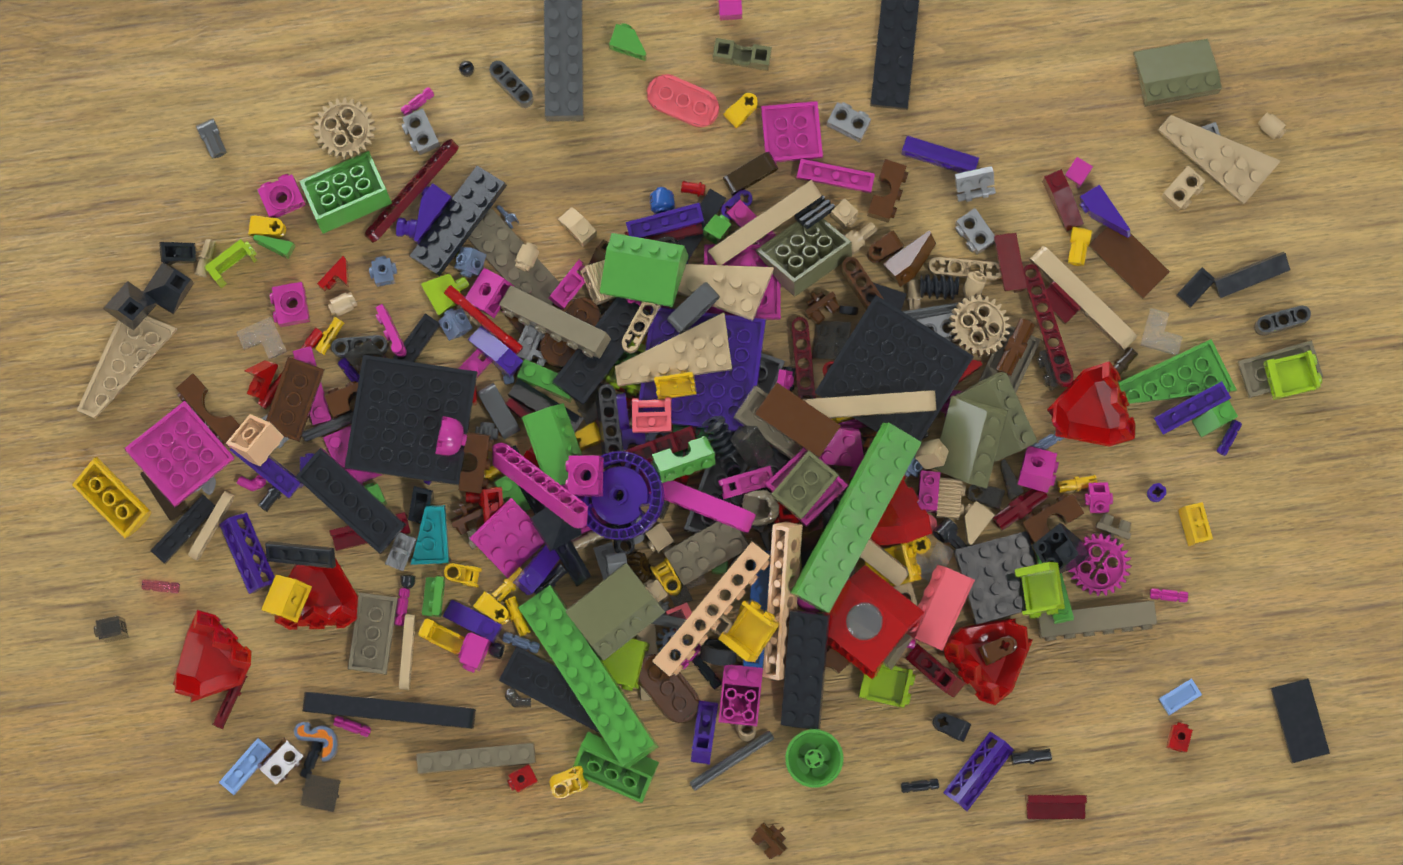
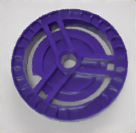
M624 451L604 454L601 456L604 457L603 469L615 463L626 462L624 467H613L603 472V496H576L588 506L587 526L598 535L609 539L628 540L636 538L653 526L662 511L664 504L663 483L655 467L641 456ZM632 464L637 466L635 470L630 468ZM641 470L645 473L651 486V502L646 514L640 508L642 504L648 503V488L645 480L640 475ZM590 471L584 474L585 481L590 480ZM623 491L624 497L618 501L617 494ZM592 508L595 509L596 513L603 520L611 524L624 525L631 523L632 526L624 529L606 527L595 517ZM638 517L642 518L639 522L635 521Z

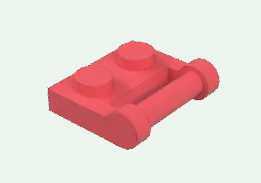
M671 397L665 398V400L632 399V432H672ZM665 407V412L639 413V408Z

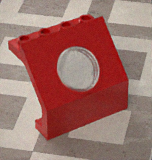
M864 565L845 583L830 612H823L822 614L830 615L828 644L873 680L885 659L907 631L912 627L916 628L920 624L925 612L868 566Z

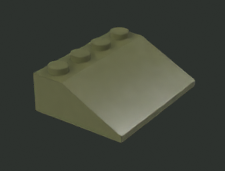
M1208 39L1134 52L1144 107L1219 94L1222 89L1219 71Z
M823 218L808 230L799 222H795L759 247L756 253L767 267H774L773 275L795 297L841 265L846 258L852 257V242Z
M997 372L954 395L959 398L1008 410L995 461L1017 453L1038 442L1007 373Z
M951 396L940 439L949 452L944 466L933 469L966 483L987 488L1008 410Z
M627 563L565 611L603 660L607 659L665 613L660 603Z

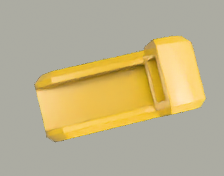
M428 618L424 620L418 631L419 637L455 655L459 654L465 637Z

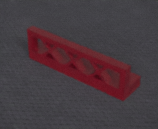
M405 512L395 514L406 524L400 533L405 535L411 534L407 514ZM349 526L329 530L333 538L335 551L368 544Z

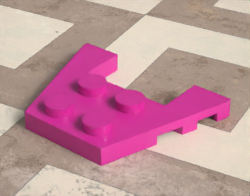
M840 427L820 458L826 464L852 467L849 480L855 475L864 458L861 433L859 429Z

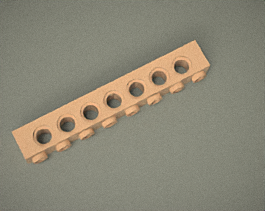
M791 522L773 524L767 611L776 617L774 620L780 624L764 649L763 677L775 680L785 679L790 611L797 610V597L790 592L799 577L802 525Z
M752 541L652 662L669 676L673 674L677 676L683 669L681 664L685 659L689 661L696 653L695 647L698 644L702 646L708 639L706 634L710 629L714 631L721 623L720 617L723 614L727 616L733 609L731 604L736 599L739 601L746 593L744 590L748 584L752 586L758 579L756 574L761 569L764 571L770 565L769 559L771 556ZM750 559L756 562V568L753 571L747 570L745 566L746 562ZM738 574L744 579L743 584L740 586H736L733 583L734 576ZM725 589L731 593V598L728 601H724L721 598V592ZM712 604L716 605L719 610L715 616L710 615L708 612V608ZM699 619L704 620L706 623L703 631L696 628V622ZM687 634L693 637V643L690 646L685 645L683 642V638ZM674 649L679 650L681 653V657L677 661L671 658V652Z

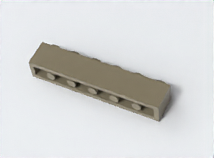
M511 285L499 304L504 315L510 318L514 316L519 319L520 323L526 326L530 324L542 334L546 332L558 342L563 340L567 342V346L574 350L577 348L583 350L582 353L590 358L595 356L600 359L611 340L606 332Z
M1154 601L1072 610L1074 620L1054 624L1052 615H1047V613H1043L1041 617L1037 618L1040 639L1045 638V641L1057 640L1056 637L1064 636V639L1076 638V634H1083V637L1095 636V632L1101 631L1103 635L1113 634L1114 630L1122 629V632H1131L1135 627H1141V630L1153 629L1152 625L1157 624Z
M534 743L416 754L418 774L536 764Z

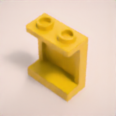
M912 542L884 549L908 569L909 575L900 585L921 580V568L917 564V552ZM865 561L866 566H868L871 570H873L891 586H896L894 583H892L889 579H887L884 575H882L879 571H877L874 567H872L869 563Z
M275 575L261 610L273 616L284 617L297 623L312 586L296 579Z
M754 600L743 601L742 605L745 607L728 633L722 632L718 639L745 661L755 662L780 623L774 620L776 617L768 611L764 612L758 602Z

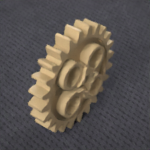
M337 98L335 105L329 101V108L323 106L325 112H318L320 119L314 120L319 125L313 127L315 131H319L314 136L315 138H320L317 141L318 145L324 144L322 150L329 149V156L335 152L337 159L342 154L344 160L347 154L353 159V153L356 152L360 156V149L367 151L365 144L371 145L372 143L369 138H375L374 134L370 132L376 130L374 126H370L375 121L374 119H369L372 114L371 112L366 113L367 107L361 108L360 101L354 105V99L347 103L346 98L343 99L342 103ZM346 113H353V117L351 119H344V115ZM337 114L340 116L345 127L348 129L349 134L354 140L353 143L349 141L346 133L344 132V130H342V127L336 118ZM329 122L337 123L335 128H327ZM355 129H362V133L360 135H353V131ZM341 137L346 139L344 144H336L337 139Z
M973 295L969 297V301L964 298L962 303L959 302L956 305L958 309L954 308L951 311L954 315L949 317L953 321L948 325V327L953 328L949 334L956 336L952 341H959L958 346H964L965 351L970 350L971 355L977 352L978 357L982 356L983 352L985 356H988L990 351L993 354L997 352L996 348L1001 349L1003 347L1001 343L1007 342L1004 336L1010 334L1006 329H1009L1011 325L1005 323L1010 318L1003 316L1006 310L1000 311L1002 304L994 305L996 299L989 302L988 296L983 300L981 295H978L976 300ZM979 309L985 311L986 317H982L979 314ZM963 318L970 321V326L964 324ZM989 326H993L996 330V333H991L989 331ZM973 335H977L980 338V342L974 341Z

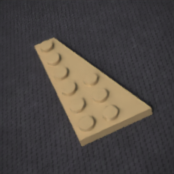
M1172 115L1158 128L1162 135L1242 204L1246 203L1281 162L1278 159Z
M686 264L677 294L689 297L703 283L708 282L720 296L713 307L753 321L774 272V267Z
M725 313L709 319L615 366L617 385L625 386L655 381L654 377L687 372L701 375L732 370Z
M147 316L133 331L118 320L77 411L96 419L178 329Z

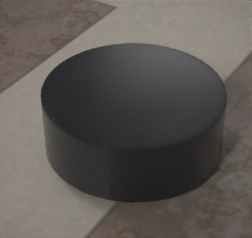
M840 306L839 313L858 315V307Z

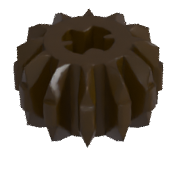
M635 551L626 556L627 564L642 583L651 578V565L645 553Z

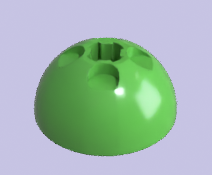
M818 729L806 730L796 735L789 743L785 755L786 767L792 778L798 783L812 788L823 787L834 781L842 769L844 759L842 748L836 738L828 732Z

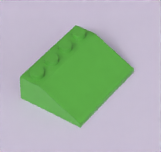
M369 151L300 181L322 234L392 204Z
M612 233L606 250L600 294L673 307L688 260L685 246Z

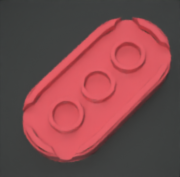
M669 74L654 78L648 85V101L659 112L694 127L709 126L718 117V101L715 95L708 90Z

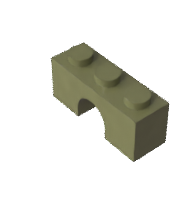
M716 38L713 62L768 71L772 47L753 44L752 47H745L735 44V41Z

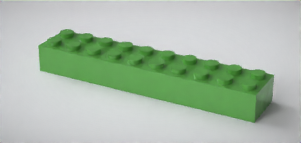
M882 423L790 592L791 594L822 612H830L922 443L921 441L890 423Z
M548 586L518 608L622 767L628 769L659 747L598 653L565 612L568 608L557 591L552 586Z

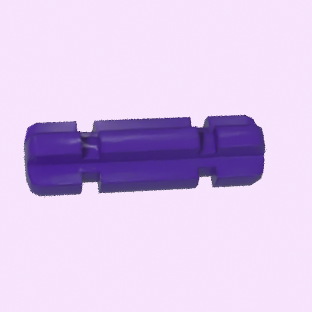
M346 358L341 359L338 365L342 370L344 369L343 372L351 382H359L360 375L354 367L349 365L350 362Z
M1237 420L1231 422L1230 429L1227 430L1221 441L1222 445L1220 444L1217 449L1219 454L1227 455L1229 447L1232 446L1238 434L1237 431L1242 426L1241 422Z

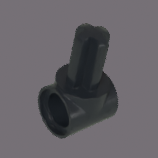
M945 518L933 530V535L942 543L949 542L955 550L968 547L957 535V525L949 518Z

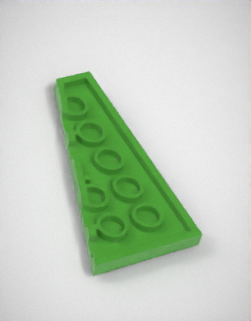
M1212 339L1119 382L1120 390L1125 391L1129 404L1193 397L1221 381L1228 392L1237 391Z

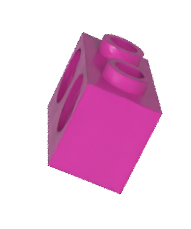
M921 471L919 474L918 505L921 510L925 509L928 513L937 512L940 472Z

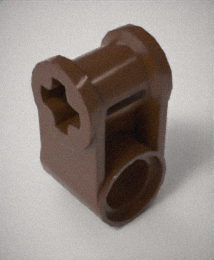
M891 231L870 246L867 257L872 263H880L889 256L899 252L905 246L895 231ZM874 250L876 252L880 251L879 256L877 254L873 255Z
M1006 636L979 647L978 650L987 666L1013 653L1017 648V641L1012 636ZM1006 642H1010V646L1008 648H1004L1003 646L1006 644Z

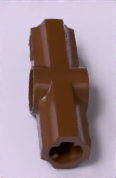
M1020 319L1013 335L1010 336L1004 348V354L997 365L996 371L1007 373V376L1011 377L1019 359L1022 358L1035 324L1026 319Z

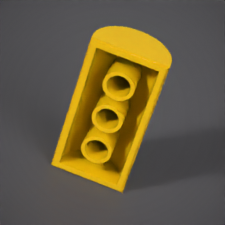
M98 457L93 458L72 484L124 538L135 533L152 513Z

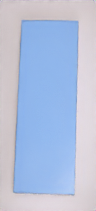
M257 738L219 783L235 795L258 769L257 765L267 756L271 749Z

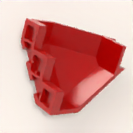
M1110 361L1084 369L1047 409L1052 416V424L1056 428L1055 436L1108 447L1135 439L1136 424L1134 418L1129 417L1127 406L1130 405L1125 391L1120 390L1118 381L1121 378L1119 372Z
M905 475L870 537L878 545L909 543L932 534L929 515L925 509L921 510L919 507V498L913 488H908L904 481L906 479Z
M336 558V567L334 568L294 565L288 578L296 579L312 586L297 623L276 615L274 622L289 630H298V627L309 626V629H325V626H336L337 629L346 628L357 620L358 596Z
M199 610L196 611L187 630L173 685H175L174 693L191 697L190 703L241 685L251 666L252 651L247 646L243 647L238 642L239 638L229 628L225 629L220 624L221 620L216 615Z
M1016 618L960 627L949 636L944 646V655L949 663L953 662L959 671L957 673L967 685L970 683L975 689V695L980 701L996 705L1013 691L1033 639L1028 638L1027 627L1017 624ZM1012 636L1015 638L1017 648L1013 653L986 666L978 650L979 647L1002 637ZM1006 642V644L1003 645L1004 648H1008L1010 646V642Z

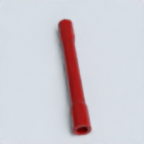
M452 285L445 290L444 294L463 308L516 355L523 349L519 342L505 333Z
M315 327L300 349L310 346L313 349L323 337V332ZM282 373L268 389L264 400L259 399L257 402L265 410L273 401Z

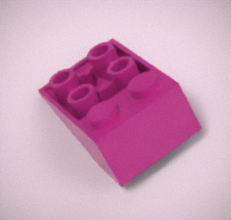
M724 665L719 723L757 726L763 668Z

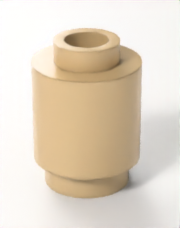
M1268 112L1258 122V125L1261 126L1260 129L1272 139L1276 137L1280 139L1287 131L1284 129L1286 124Z
M529 242L526 245L522 244L515 260V267L529 272L539 255L537 246Z
M974 271L968 274L963 287L965 298L969 299L973 295L976 300L977 296L981 295L987 281L982 272Z
M345 292L330 299L331 304L328 305L332 315L336 314L339 317L354 310L353 307L357 306V303L351 292Z

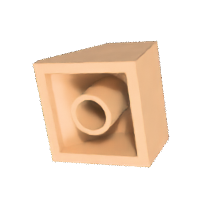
M250 414L226 444L249 462L261 466L271 452L279 446L284 436L270 422Z

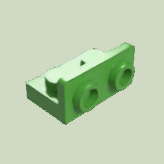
M444 577L426 578L422 608L423 616L441 617L446 580Z

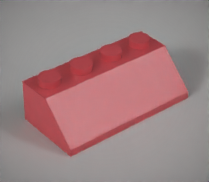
M937 565L936 569L932 572V578L925 588L922 600L918 605L925 614L920 624L916 628H910L906 634L925 645L943 651L975 580L947 567Z

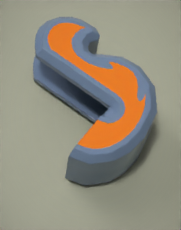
M308 722L297 724L294 728V735L298 740L324 742L322 762L330 761L335 757L339 745L338 736L334 730L326 726H318L311 730L312 724Z

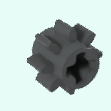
M481 422L480 427H475V433L491 435V440L498 438V429H494L495 424Z

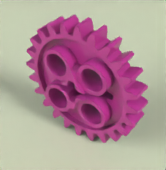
M1095 533L1092 534V540L1085 536V543L1083 541L1082 543L1090 556L1077 567L1069 570V572H1075L1071 579L1079 580L1076 586L1082 584V591L1089 588L1090 595L1094 590L1097 596L1100 595L1101 591H1103L1105 596L1108 595L1109 589L1112 593H1115V586L1119 589L1122 588L1120 581L1126 583L1127 580L1124 576L1131 574L1126 571V569L1132 567V565L1127 564L1131 557H1125L1129 550L1121 549L1124 543L1116 544L1118 538L1111 541L1110 534L1106 539L1103 533H1100L1099 538L1096 537ZM1094 546L1101 548L1102 554L1100 556L1093 554L1092 549ZM1109 550L1110 553L1102 564L1104 567H1101L1094 578L1091 579L1090 576L1098 565L1096 562H1099L1106 551ZM1110 557H1115L1118 560L1116 567L1109 564ZM1084 562L1091 565L1090 572H1085L1082 569ZM1100 573L1106 574L1108 577L1107 582H1100L1098 575Z

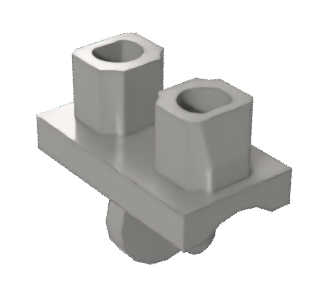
M399 533L385 564L404 572L417 539Z

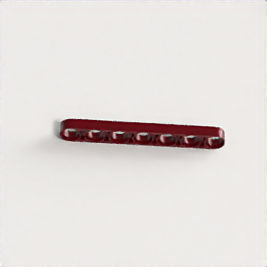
M448 139L440 146L392 200V204L388 205L365 231L367 239L371 242L379 240L455 155L459 146L452 139Z
M1028 264L1023 268L1027 285L1026 290L1055 379L1058 385L1068 387L1073 383L1074 379L1071 364L1040 270L1036 265ZM1028 270H1034L1036 276L1029 278L1025 273ZM1033 287H1040L1042 293L1034 295L1031 289ZM1045 304L1048 309L1045 312H1039L1037 306ZM1045 321H1050L1053 323V328L1047 330L1043 328L1042 324ZM1051 338H1055L1059 341V345L1051 347L1048 341ZM1062 356L1065 362L1063 364H1056L1054 358ZM1062 373H1067L1070 375V380L1063 382L1059 376Z
M797 317L793 320L791 329L798 397L802 399L805 396H809L812 399H816L809 324L805 318ZM796 322H804L805 329L803 331L796 330L794 326ZM799 340H805L807 348L800 350L797 348L796 343ZM800 359H807L809 366L805 369L800 368L798 365ZM807 377L810 379L811 384L809 387H802L800 380Z

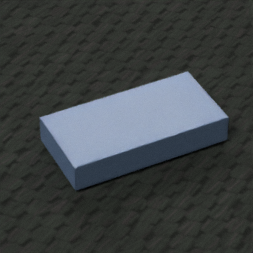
M1191 678L1158 700L1169 716L1202 694Z

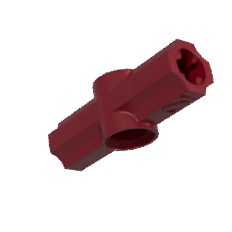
M1031 489L1023 496L1020 495L1010 502L1008 507L996 514L992 519L996 526L1003 531L1015 521L1021 520L1031 513L1033 508L1048 498L1046 492Z

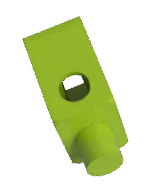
M446 274L421 284L439 318L444 316V312L457 306L444 294L445 290L450 285L459 292L469 287L470 285L465 276L454 281L451 274Z

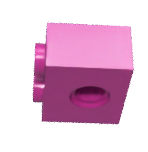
M292 174L282 175L277 181L273 183L266 182L260 186L261 188L257 189L270 218H278L306 206ZM281 195L287 196V200L284 203L278 202V198Z
M483 268L465 298L478 310L495 318L498 311L502 309L499 305L510 285L513 287L514 285L501 276Z
M302 282L272 287L273 293H270L271 304H275L276 311L273 312L275 323L278 322L280 327L310 322L305 287ZM290 301H298L297 306L289 308L288 304Z
M1032 446L1027 447L1019 474L1018 485L1048 493L1050 485L1054 486L1056 475L1053 473L1057 472L1059 462L1056 461L1057 453Z
M569 456V460L566 461L568 480L565 482V489L574 496H603L604 457ZM590 471L591 478L585 481L584 474Z
M473 633L466 635L458 656L463 669L472 673L475 670H481L491 645L490 640Z

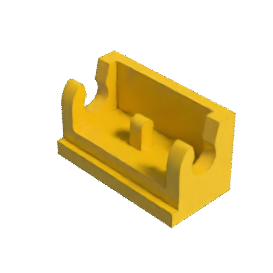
M693 372L654 377L658 400L697 395Z
M1203 502L1178 509L1188 547L1213 539Z

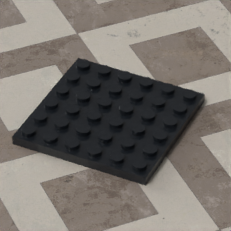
M876 295L814 393L821 398L935 391V411L853 417L876 432L879 431L882 423H890L921 441L974 356Z
M363 355L344 468L459 486L465 455L464 446L461 445L459 451L450 456L435 454L443 416L458 420L463 426L464 434L468 432L478 372Z

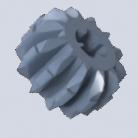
M663 628L665 636L662 634L657 635L658 638L663 640L656 641V645H663L658 649L659 652L669 642L668 639L672 638L676 633L673 632L674 628H670L669 633L666 628ZM684 639V640H683L684 644L689 643V640H688V639ZM674 649L671 652L672 659H675V652L681 657L679 650Z

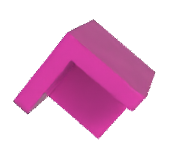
M719 0L720 21L742 19V1Z
M1076 157L1065 177L1077 184L1076 188L1079 189L1093 166Z

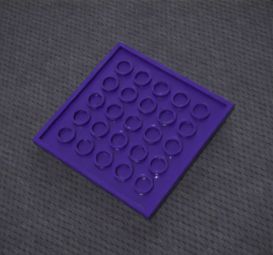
M660 307L648 329L646 351L679 335L678 331L667 320L676 309ZM705 312L689 329L720 314ZM725 315L732 370L694 375L697 395L671 398L672 425L707 428L708 426H702L704 421L714 416H724L726 419L725 423L728 424L730 431L752 433L751 430L733 417L754 386L758 387L766 319L754 318L752 321L740 316ZM655 381L641 383L639 400H658ZM665 407L639 408V413L665 412Z

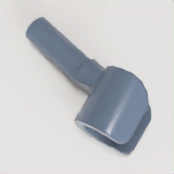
M500 205L497 206V209L504 215L509 228L513 229L511 224L513 221L519 224L515 214H509Z

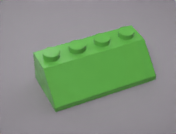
M562 403L522 417L540 470L561 486L565 485L566 480H568L566 461L569 460V456H583L565 405Z
M587 732L573 767L581 766L585 779L643 803L659 762L644 757L626 769L622 767L604 738Z

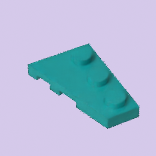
M445 505L426 506L411 565L449 563Z

